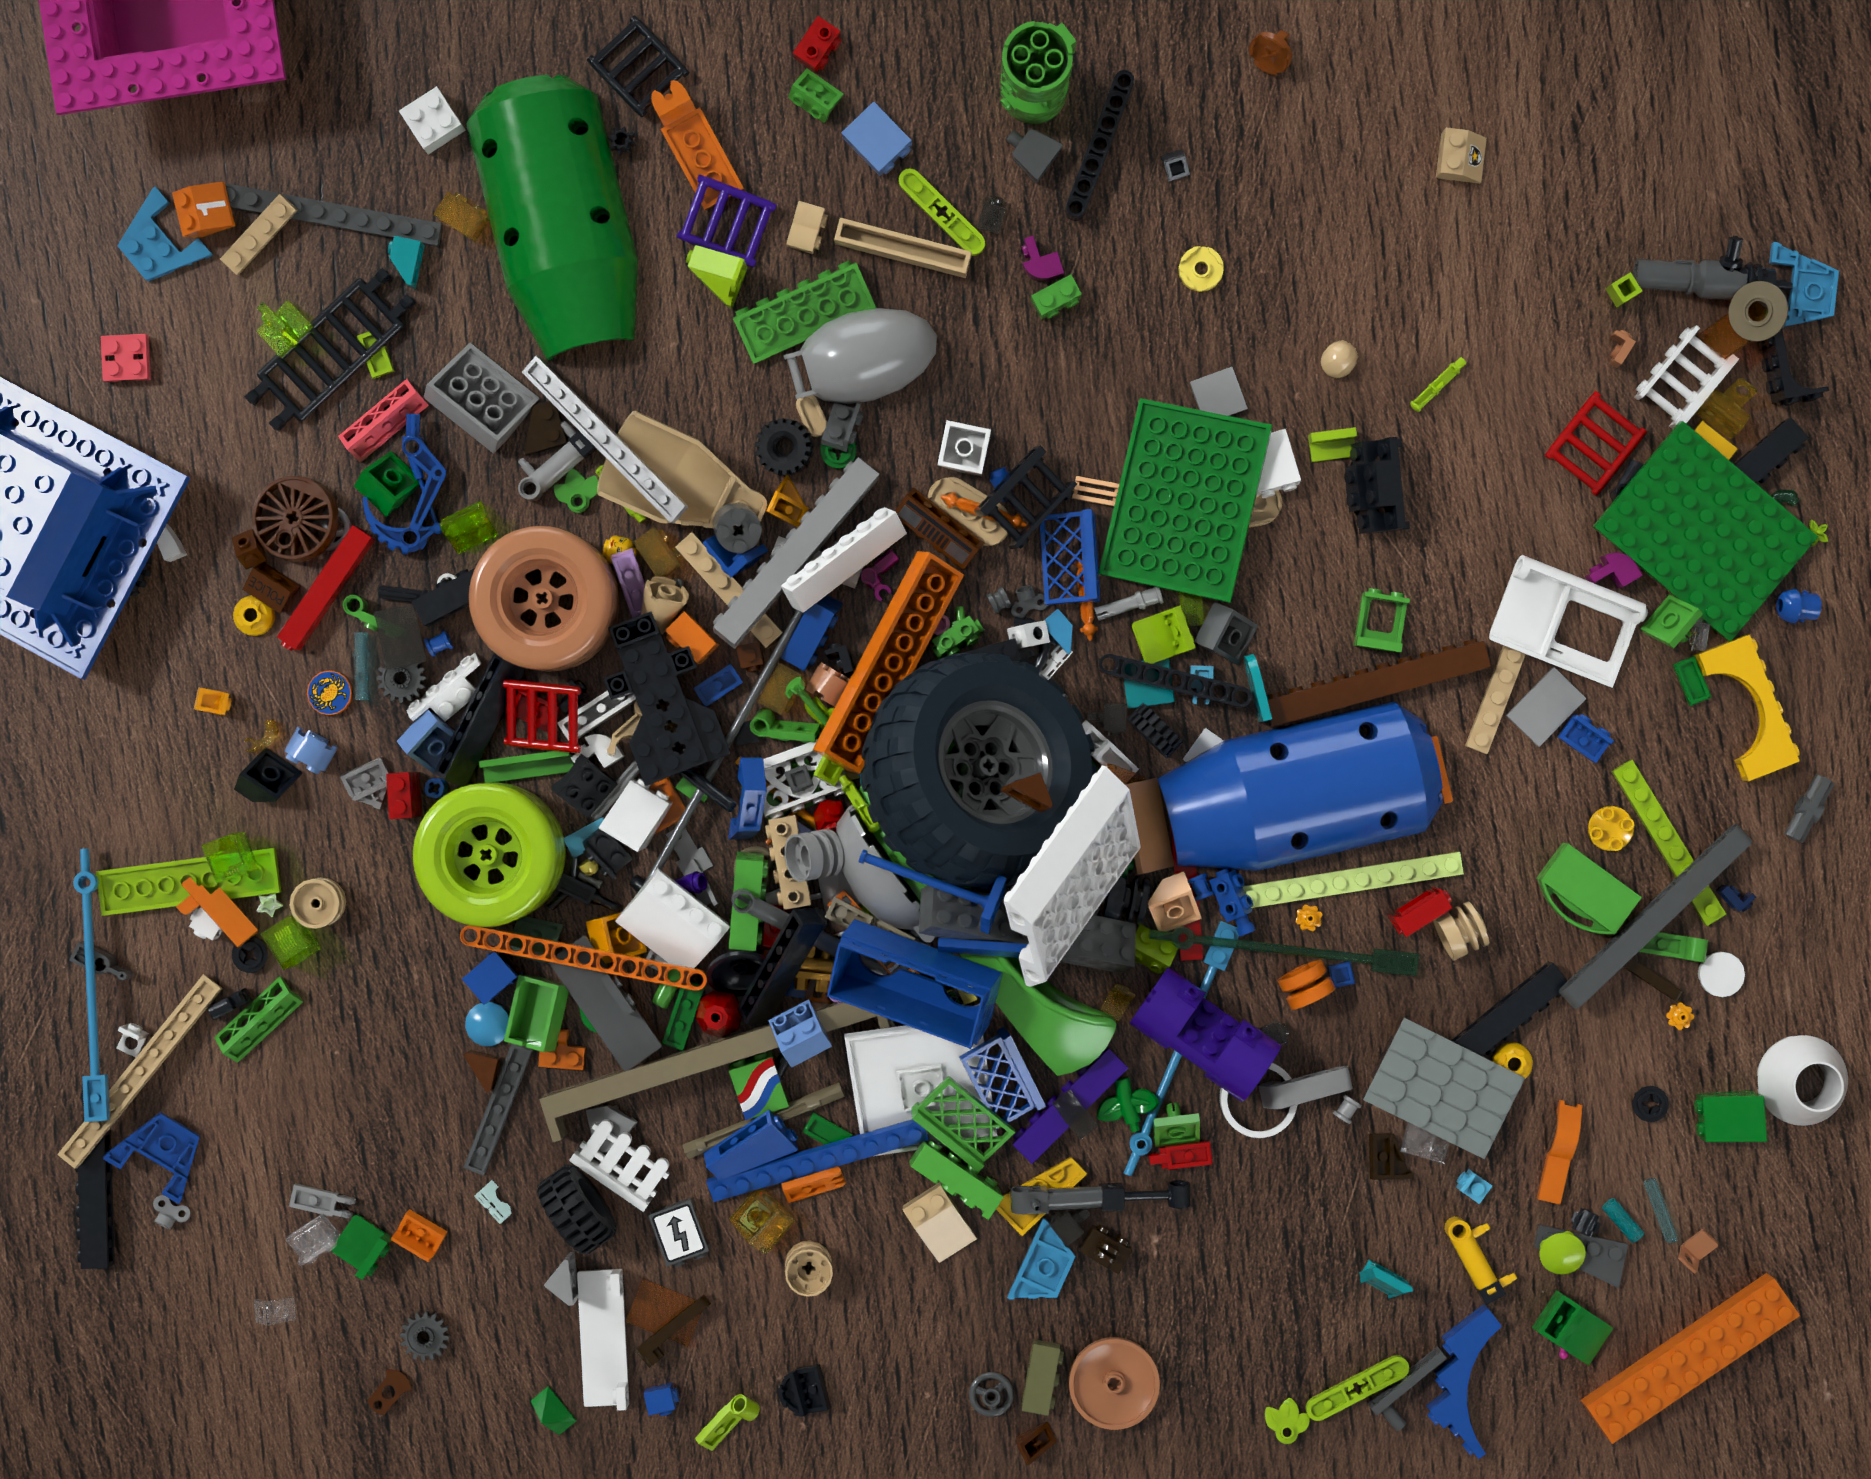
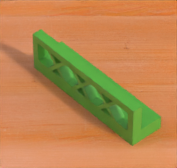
M550 751L479 761V766L483 768L485 783L566 773L572 768L574 762L571 759L573 753Z
M279 976L214 1038L222 1053L238 1063L299 1007L303 1001L299 995L289 989L285 980ZM281 987L282 991L274 997L275 991ZM262 1003H265L264 1008L260 1012H257L259 1006ZM248 1018L247 1024L241 1027L242 1022ZM232 1033L230 1040L225 1043L223 1039Z

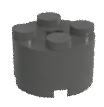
M726 504L714 516L713 529L715 536L726 550L741 554L753 548L759 541L762 533L760 521L755 512L746 504ZM733 526H741V528L739 530H734Z

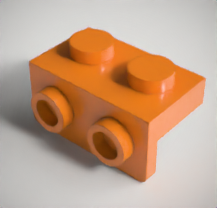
M409 1209L405 1213L398 1229L393 1234L391 1241L417 1255L419 1258L430 1262L448 1231Z

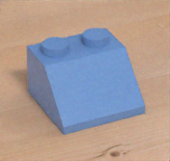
M428 709L397 740V743L408 756L434 774L454 730Z

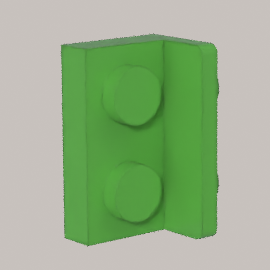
M807 68L792 85L788 98L795 105L809 112L814 118L825 123L830 112L841 101L843 93Z

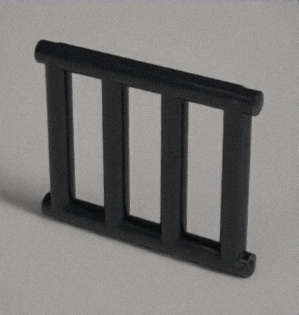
M634 15L629 20L631 23L597 55L588 57L587 62L642 118L647 113L646 109L652 105V92L640 103L631 95L666 61L675 70L654 89L662 94L670 88L671 81H677L682 76L685 78L690 72L647 26ZM638 30L645 39L609 72L601 63L630 35ZM652 45L660 55L624 88L616 78Z

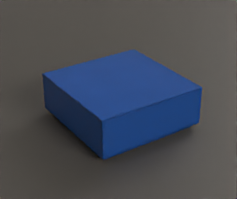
M1350 961L1327 966L1329 976L1336 988L1355 984Z

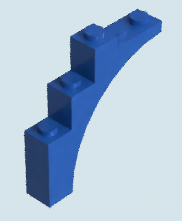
M1484 1304L1441 1336L1445 1341L1442 1346L1452 1357L1434 1370V1373L1438 1376L1435 1381L1444 1392L1426 1405L1430 1411L1427 1415L1435 1425L1439 1423L1443 1429L1448 1426L1456 1438L1461 1436L1465 1441L1462 1446L1470 1456L1474 1453L1478 1459L1486 1453L1476 1439L1470 1423L1467 1407L1468 1383L1471 1369L1479 1352L1488 1339L1502 1327Z

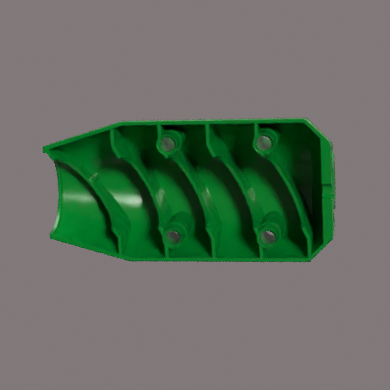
M549 75L531 76L495 87L493 92H487L468 119L466 127L507 293L547 361H552L553 357L564 351L587 344L609 340H635L638 258L598 95L564 75H557L553 78ZM587 131V133L579 135L580 132ZM609 218L608 222L599 224L601 219ZM518 239L517 243L512 246L513 242Z

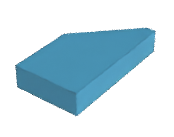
M1057 609L1045 619L1047 630L1069 655L1071 653L1073 625Z

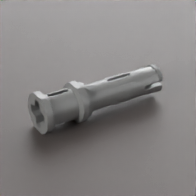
M1154 587L1142 592L1138 590L1135 592V595L1094 607L1098 621L1133 609L1139 608L1144 610L1146 606L1155 603L1162 604L1164 601L1159 587Z

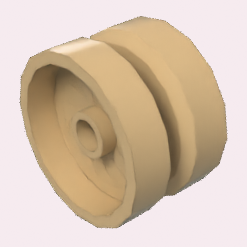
M320 877L303 881L294 889L290 898L291 913L296 921L305 927L314 929L335 923L341 918L346 907V897L343 889L338 883L329 878ZM316 900L320 901V905H316Z

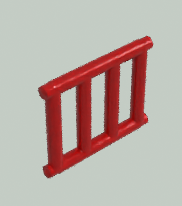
M1597 391L1588 398L1544 455L1550 460L1553 458L1592 489L1591 493L1594 496H1598L1647 433L1646 429L1642 427L1639 429L1603 401ZM1594 405L1633 435L1626 446L1587 417V414ZM1580 423L1619 453L1612 464L1572 434ZM1566 441L1605 471L1598 482L1559 452Z
M504 680L503 687L507 688V737L504 738V745L570 753L581 752V745H578V695L581 694L580 687ZM516 689L527 690L528 739L516 738ZM536 691L548 693V741L537 740ZM557 694L569 695V743L557 742Z

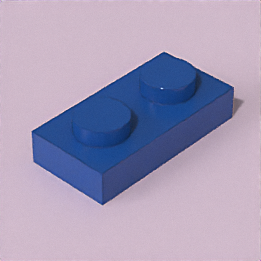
M729 664L693 689L704 706L707 707L744 682L733 665Z

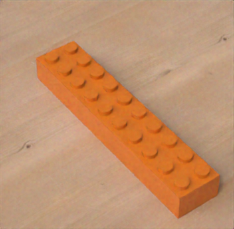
M917 551L813 748L815 752L847 771L861 773L865 765V760L861 758L862 749L867 734L871 730L870 726L879 705L889 696L899 681L914 672L964 574L930 552Z
M1765 1273L1581 1399V1402L1605 1437L1613 1444L1800 1315L1775 1278Z

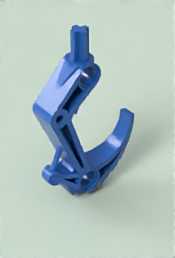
M406 414V436H402L403 452L407 455L415 480L418 479L422 490L410 526L408 528H394L382 524L371 513L367 497H363L364 514L372 533L378 536L380 543H387L388 549L394 551L395 548L401 549L403 555H407L408 552L417 551L420 548L423 549L427 543V537L433 533L440 534L444 529L443 525L437 521L432 503L446 476V470L425 445L423 437H420V414ZM411 440L419 444V450L413 454L406 450V444ZM422 470L428 474L425 485L422 479L424 477ZM429 511L434 525L423 527L422 523ZM405 532H415L417 539L413 544H408L404 541L403 536Z

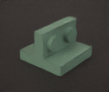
M525 916L517 920L513 932L559 941L563 924ZM513 938L510 945L512 949L520 950L523 943L519 938ZM541 942L535 943L533 945L534 953L537 955L544 954L545 945ZM510 954L511 956L520 957V958H524V959H529V960H533V961H538V962H542V963L549 964L548 961L537 960V959H532V958H527V957H522V956H517V955H512V954Z

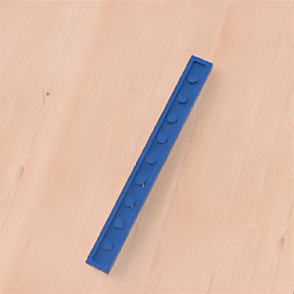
M911 1119L787 1155L723 1180L711 1177L707 1179V1186L713 1202L927 1141L929 1140V1135L923 1127Z

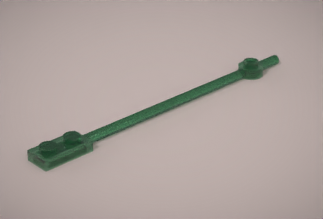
M1184 926L1177 927L1173 932L1149 930L1148 935L1149 939L1172 941L1173 945L1181 950H1186L1193 944L1368 963L1371 964L1370 970L1375 972L1417 976L1419 953L1379 948H1373L1372 955L1194 935L1189 928ZM1180 934L1186 935L1185 941H1179L1178 937Z

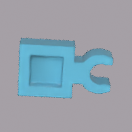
M1190 666V674L1213 679L1214 666ZM1193 680L1191 688H1196V693H1198L1202 689V683L1199 680ZM1192 696L1193 704H1197V697ZM1205 699V704L1208 705L1210 700Z

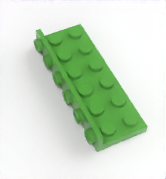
M848 260L839 264V270L831 273L830 270H826L817 274L819 278L810 282L809 279L797 283V289L790 291L789 288H786L776 293L777 298L769 301L768 297L755 302L757 307L749 310L746 306L735 311L737 316H734L733 320L753 364L806 341L809 336L829 321L848 313L876 309L857 263L851 264V261Z

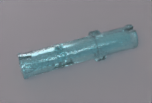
M354 632V653H352V657L355 660V700H369L368 657H370V653H368V632Z

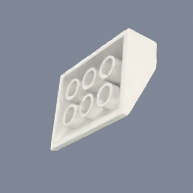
M659 868L656 869L615 920L616 923L668 963L695 968L730 928L728 922Z

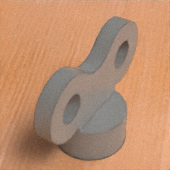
M164 1195L154 1199L153 1207L159 1212L154 1221L155 1223L170 1230L175 1221L184 1223L189 1220L191 1212L187 1206H173L170 1199ZM164 1201L165 1206L160 1207L159 1202ZM180 1211L185 1212L184 1217L179 1216Z

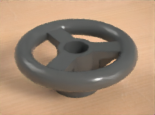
M986 1372L979 1375L972 1382L969 1389V1400L972 1407L979 1414L986 1417H996L1005 1413L1012 1405L1014 1391L1010 1381L1002 1374L996 1372ZM987 1379L1000 1381L994 1388L985 1389L978 1386ZM1006 1388L1007 1399L1004 1405L998 1409L997 1405L1001 1399L1000 1392ZM990 1392H993L996 1395L992 1399L988 1398L987 1396ZM976 1393L982 1395L984 1404L990 1407L991 1410L984 1409L978 1404Z

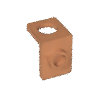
M1701 1229L1681 1245L1678 1259L1695 1274L1698 1271L1699 1261L1717 1248L1719 1243L1704 1229ZM1685 1255L1690 1258V1260L1692 1261L1693 1264H1691L1690 1262H1688V1260L1686 1259Z

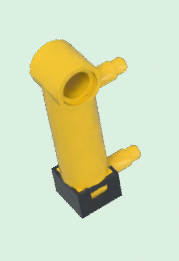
M1455 1216L1449 1218L1445 1223V1232L1471 1277L1481 1300L1488 1305L1506 1295L1503 1287L1517 1280L1515 1273L1506 1275L1498 1280L1475 1239L1490 1230L1489 1224L1485 1223L1471 1230L1468 1223L1462 1218ZM1456 1225H1462V1232L1454 1235L1453 1228Z

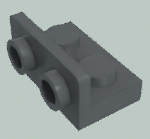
M834 402L821 444L847 452L849 444L853 445L857 435V432L854 431L855 426H860L863 418V413L860 412L861 404L857 403L855 408Z

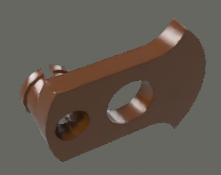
M387 1369L386 1378L367 1400L370 1408L376 1413L385 1415L404 1392L411 1391L408 1378L397 1370ZM385 1386L394 1387L395 1395L393 1398L386 1399L383 1397L382 1390ZM378 1400L383 1404L379 1410L374 1407V1403Z

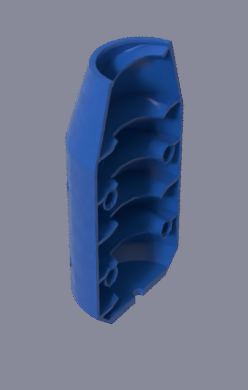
M1394 701L1226 739L1157 778L1171 824L1177 866L1259 871L1416 835L1427 830L1443 803V796L1441 794L1443 787L1439 763L1432 738L1427 734V726L1420 717ZM1361 725L1365 726L1368 730L1364 738L1359 733ZM1273 745L1277 746L1280 750L1277 758H1273L1270 754V747ZM1383 814H1386L1388 822L1386 825L1381 826V817ZM1296 833L1300 837V843L1297 846H1292L1291 839Z

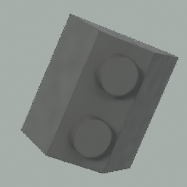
M1214 602L1194 642L1204 649L1239 665L1258 625L1237 611Z

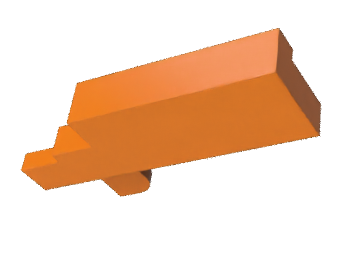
M191 877L181 883L190 894V896L176 906L182 914L188 915L200 906L237 948L259 932L220 887L210 894L202 884L198 886Z

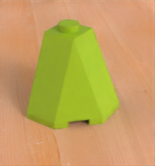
M695 245L694 250H690L686 258L689 270L729 309L733 310L748 269L745 260Z

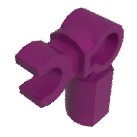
M891 548L873 562L874 566L872 568L867 567L861 572L862 581L870 589L873 588L875 590V597L879 601L883 600L879 595L881 589H886L889 594L892 592L889 586L881 584L880 581L882 579L878 574L880 572L884 574L900 561Z

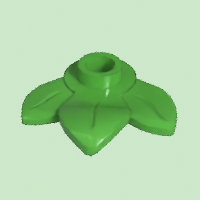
M572 468L566 476L565 484L554 485L555 496L559 501L566 503L571 511L582 513L588 509L590 499L597 494L598 479L596 476H591L585 480L577 470ZM581 498L583 500L582 505L576 506L575 500Z

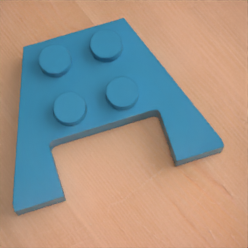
M156 186L152 188L117 245L148 282L172 273L176 269L192 265L196 261L213 256L212 252L199 238L180 252L154 221V217L171 203Z
M1778 242L1771 243L1769 264L1792 267L1791 282L1793 287L1790 289L1788 316L1783 327L1834 316L1839 270L1815 259H1809L1795 250L1792 251L1785 248ZM1768 309L1764 310L1763 319L1766 318Z

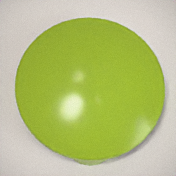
M1570 1231L1554 1234L1540 1243L1539 1256L1541 1263L1552 1273H1572L1584 1262L1585 1247L1582 1241Z

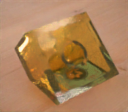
M763 1188L754 1190L729 1218L749 1245L764 1254H767L796 1221L786 1208Z

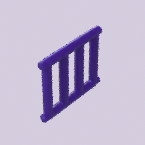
M699 174L697 178L699 185L682 231L679 230L676 237L693 245L742 258L747 265L754 267L756 264V259H754L770 213L771 211L774 212L777 204ZM707 187L720 191L704 238L692 235L691 231ZM731 195L741 199V203L725 247L713 243L712 240L727 198ZM751 203L763 209L746 255L734 251L733 248Z

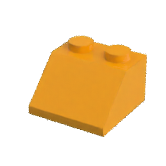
M622 912L586 921L590 942L595 949L631 956L647 952L645 944L615 922ZM610 956L602 957L605 964L613 962Z

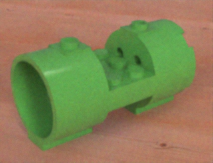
M1027 22L1013 30L1005 41L1002 52L1000 102L1005 110L1020 122L1027 124L1047 122L1054 118L1065 104L1076 40L1063 23L1055 26L1051 23Z

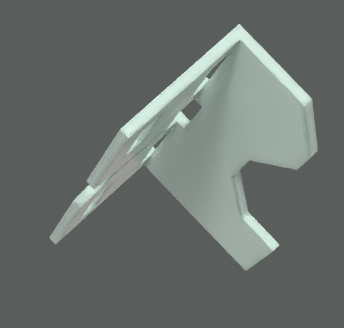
M491 1180L474 1197L501 1224L512 1214L511 1208L507 1203L501 1202L497 1198L495 1190L498 1186Z

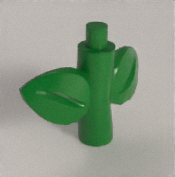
M1130 1077L1119 1078L1115 1081L1117 1096L1107 1097L1101 1102L1097 1111V1119L1114 1122L1123 1116L1125 1124H1129L1131 1132L1139 1131L1138 1122L1141 1121L1139 1114H1147L1155 1110L1159 1105V1100L1148 1089L1141 1088L1132 1093Z

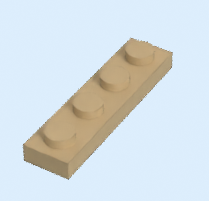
M279 194L220 260L236 275H239L293 217L298 209L283 194Z

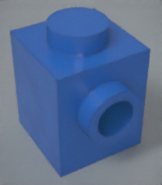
M672 1382L646 1388L643 1393L648 1416L658 1413L659 1416L669 1415L673 1413L672 1410H675L677 1402H680L678 1389H674Z

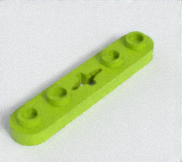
M909 168L901 172L899 175L901 189L963 250L971 251L972 256L983 252L985 248L984 237L918 171ZM933 204H936L941 209L947 208L946 214L951 220L948 221L944 216L938 217V211Z
M1393 1355L1310 1398L1306 1403V1412L1314 1421L1324 1420L1403 1379L1409 1372V1364L1404 1357ZM1356 1382L1358 1385L1365 1384L1361 1387L1362 1392L1360 1393L1351 1391L1354 1388L1353 1384Z

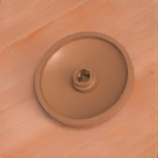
M1109 1337L1094 1341L1078 1354L1072 1364L1069 1374L1071 1399L1083 1418L1095 1426L1110 1430L1134 1426L1148 1416L1158 1399L1160 1380L1157 1367L1149 1353L1131 1340Z

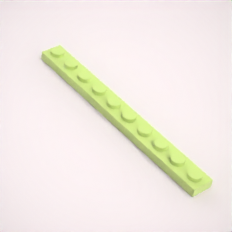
M1453 852L1242 887L1245 894L1252 898L1253 907L1251 908L1462 875L1464 873L1460 852Z

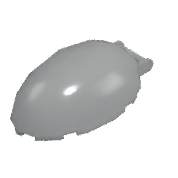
M876 308L848 313L825 323L806 339L800 351L783 356L785 360L787 359L797 393L795 395L796 399L814 395L823 401L853 404L874 401L904 388L921 375L936 354L937 335L927 320L906 310ZM796 356H803L812 388L810 391H805Z
M854 805L849 806L837 822L836 835L842 844L844 854L841 872L856 898L877 919L895 928L915 930L924 942H932L935 936L919 933L920 900L903 876L866 862L864 864L859 863L863 849L867 850L868 854L890 862L892 861L874 833L868 831L866 824L860 815L857 814L856 809H854Z

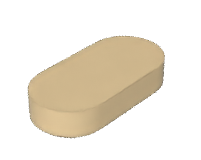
M814 395L797 399L796 408L804 426L808 429L807 431L813 437L823 436L827 421L817 398Z

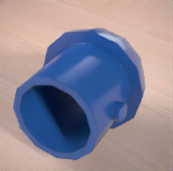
M1797 589L1784 591L1780 594L1776 603L1777 614L1783 621L1788 623H1796L1798 620L1802 623L1805 620H1817L1821 612L1820 596L1817 593H1809L1803 590V593H1800Z

